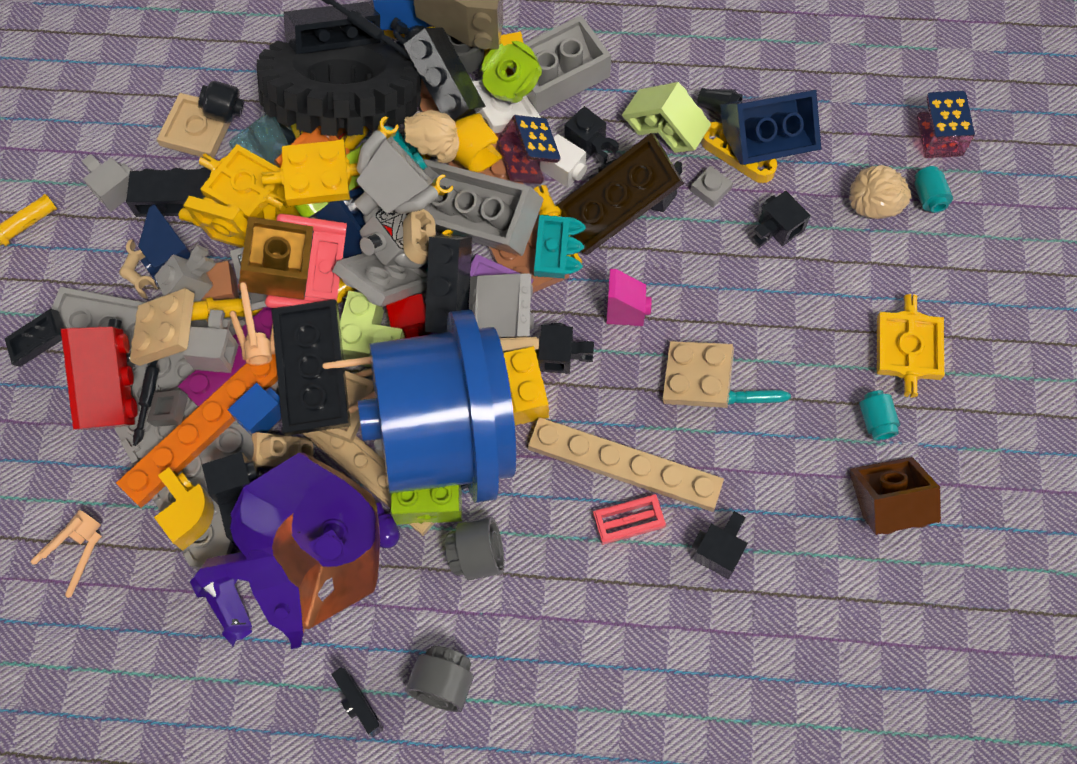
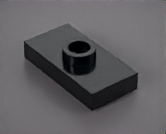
M49 309L4 338L12 365L21 367L62 341L61 329H64L59 311Z
M342 667L333 672L331 675L346 697L341 700V703L351 719L357 716L366 732L372 737L382 732L384 726L351 673Z

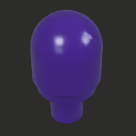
M378 502L376 505L380 530V547L385 549L392 548L398 543L400 532L391 514H385L381 502Z

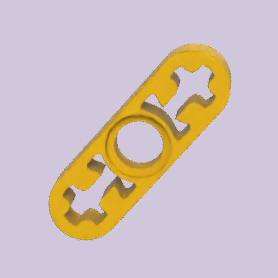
M710 122L711 126L701 140L704 149L755 182L767 183L774 178L777 169L776 159L740 165L737 157L732 155L730 151L732 148L727 143L723 134L722 123ZM716 134L720 136L719 138L716 137L713 140L709 138L710 136L713 137ZM768 166V169L758 170V167Z

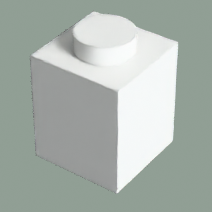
M557 134L554 140L561 159L540 158V170L569 188L575 180L579 181L587 170L586 151Z

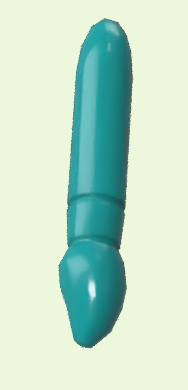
M730 390L728 405L735 402L780 403L791 399V394L783 390L745 392Z

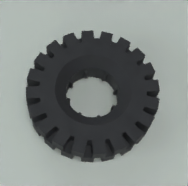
M381 39L380 43L301 54H296L287 41L282 42L278 40L269 45L270 50L264 49L259 54V59H257L258 92L261 107H264V112L269 117L277 116V122L287 127L296 123L297 130L312 133L318 126H321V135L337 136L339 128H345L348 136L363 135V126L374 132L378 130L379 123L383 117H388L387 122L383 126H387V123L393 126L404 123L405 117L413 116L417 112V107H420L421 76L414 63ZM396 42L397 44H399L401 47H403V48L405 49V47H404V45H403L402 43Z

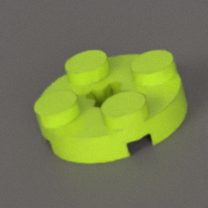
M511 41L513 44L505 46L500 44L499 49H491L486 55L481 68L483 71L482 82L489 93L495 98L518 103L533 90L542 74V68L539 65L537 56L528 45L519 41ZM517 66L516 72L512 76L507 77L505 70L508 67L512 69Z

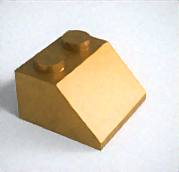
M248 216L240 268L239 291H241L240 283L245 282L247 291L250 293L304 300L313 226Z

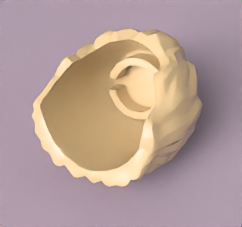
M428 110L419 112L411 117H405V142L416 147L420 154L437 157L438 162L448 163L454 160L459 149V137L456 123L449 115Z
M871 166L862 169L855 177V181L850 187L849 200L851 201V207L855 209L857 214L872 219H883L896 216L903 211L910 203L911 190L908 188L906 179L901 176L900 172H896L895 169L889 166Z

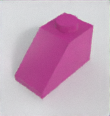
M610 269L606 324L643 326L645 315H651L652 297L646 296V284L618 269Z

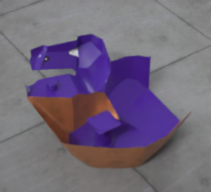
M297 453L249 485L243 487L231 512L232 520L230 526L233 541L241 552L208 558L190 581L197 598L206 597L224 628L222 635L233 647L237 640H241L252 633L251 622L234 586L237 580L249 581L252 593L269 624L278 628L289 638L291 649L299 648L302 644L305 629L316 626L374 592L378 580L380 530L376 501L371 493L343 473L305 453ZM332 578L334 591L322 601L318 596V592L325 581Z

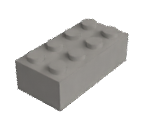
M427 159L424 160L428 166L424 171L432 180L440 175H446L439 182L442 189L445 190L453 185L451 192L442 196L439 195L438 199L424 208L433 216L436 232L442 233L445 230H452V235L471 236L474 243L523 256L544 200L531 186Z

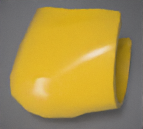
M481 113L455 121L459 137V149L454 158L455 161L467 170L479 173L493 166L502 158V155L492 145L497 143L498 137Z

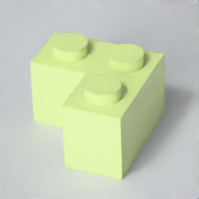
M679 82L639 89L622 114L638 135L659 133L674 153L696 150L711 126L702 109L695 104L688 95L687 90Z
M348 291L340 320L344 360L370 357L369 343L405 338L403 329L381 325L384 314L383 306L380 307L372 304L360 292ZM371 364L361 365V366L371 367Z

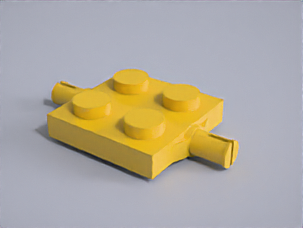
M344 140L282 146L283 162L280 171L261 173L263 186L272 184L283 185L287 206L350 200L349 185L351 177L360 175L357 171L358 163L350 164L346 156Z
M238 144L220 161L206 153L202 155L203 158L200 157L199 164L211 170L210 177L200 188L204 196L224 206H228V204L237 206L245 213L244 217L247 220L248 216L257 217L268 204L282 212L286 210L285 207L288 208L285 198L276 194L282 184L263 186L262 172L280 171V168Z
M189 196L183 205L185 208L179 211L180 220L199 226L213 240L240 248L244 247L248 221L244 217L245 213L240 208L232 204L224 206L207 197L200 199Z
M911 294L904 296V311L898 313L880 312L877 316V374L903 378L904 396L909 397L910 395V398L918 396L917 380H941L945 376L944 317L927 316L917 312L918 296L915 294L912 297Z

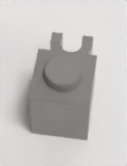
M91 154L81 161L90 173L83 178L84 182L110 212L126 201L131 169L125 163L120 166L111 157L103 164H100Z
M197 245L191 252L189 260L173 254L159 269L154 277L164 296L184 288L195 294L194 302L200 301L213 287L206 272L215 266L214 260L206 257L209 253L207 248Z
M210 310L208 328L191 326L188 349L182 352L184 358L194 370L231 373L239 344L229 331L231 321L223 319L225 315L223 310Z

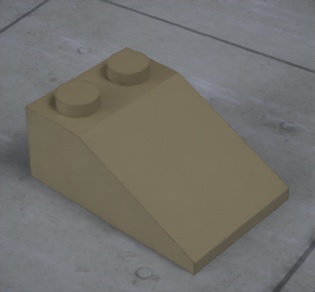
M414 0L417 18L435 28L443 27L446 34L468 46L481 49H499L504 21L503 0Z

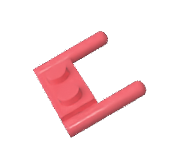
M279 214L276 217V221L313 226L314 232L305 300L268 295L265 299L266 306L269 308H280L334 299L337 301L340 277L332 271L336 262L343 259L347 223Z

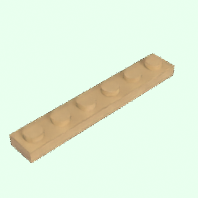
M540 417L528 445V450L711 512H714L724 478Z

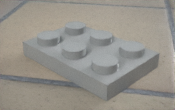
M362 253L339 260L332 271L342 278L347 286L357 289L366 296L369 302L380 307L427 290L428 272L422 267L412 269L398 266L397 264L385 266L375 254L368 256Z

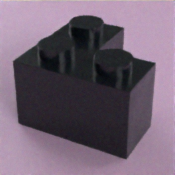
M243 452L202 464L208 494L219 505L226 537L235 545L236 543L233 541L230 530L231 512L243 487L264 475L262 470L258 471L255 461H249Z

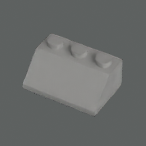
M582 15L524 43L532 49L542 68V74L537 84L526 95L538 113L610 77L611 54ZM515 66L514 68H512L514 73L516 72L515 69H516L517 66Z

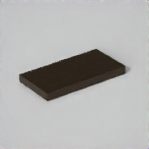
M650 133L556 206L560 208L562 217L575 218L586 226L584 231L573 235V237L584 245V249L581 251L583 254L588 255L682 186L684 182L656 136Z

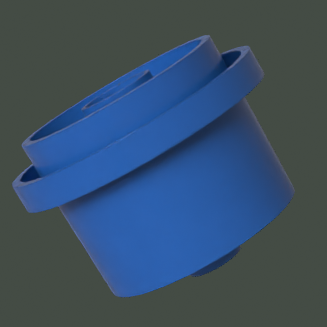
M469 309L449 312L447 332L369 343L375 398L357 400L363 442L381 439L389 494L467 484L474 503L496 500L498 497L499 479L514 477L516 471V435L513 405L504 353L496 329L494 327L479 328L473 311Z

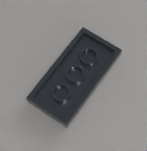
M334 299L272 309L283 434L289 436L351 426L345 367L324 369L322 367L327 362L344 360L337 301Z

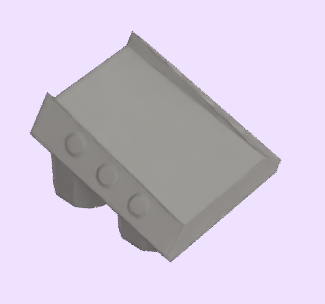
M531 274L470 277L469 309L473 311L479 328L494 327L499 338L530 336V331L534 327V316L530 312L531 297L533 295Z

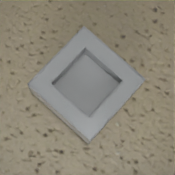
M709 166L691 185L690 191L714 208L732 189L733 182L712 166Z

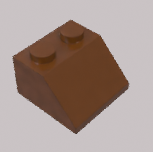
M913 457L850 469L851 480L863 519L875 535L891 534L898 530L913 527L923 528L928 524L941 522L940 486Z

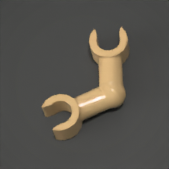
M131 239L126 244L128 255L119 273L122 278L127 279L135 286L136 291L142 298L148 299L142 288L145 285H152L156 289L158 287L151 277L141 276L135 271L139 260L145 258L141 250L134 251L136 245L133 239Z

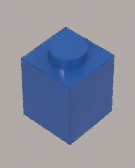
M256 383L228 411L251 436L256 432L267 433L281 419L280 397L272 388L269 387L265 391Z

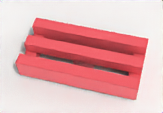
M656 494L593 511V517L596 521L602 545L666 527ZM649 505L653 506V510L605 523L602 518ZM654 517H656L657 519L656 521H652L649 523L641 524L638 526L630 527L608 534L606 533V530L636 523Z

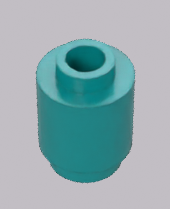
M936 166L925 167L918 171L915 175L914 186L923 209L933 213L942 212L947 209L953 200V196L944 173L939 171Z
M882 390L865 394L864 400L859 405L868 434H872V438L875 441L897 436L899 434L898 427L900 422L892 396L884 394Z

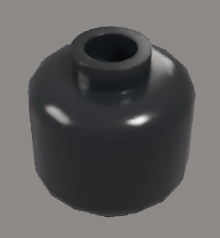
M211 81L208 86L203 85L201 89L198 108L202 109L203 115L206 118L230 123L235 115L241 116L244 99L239 98L240 92L236 86L219 81Z

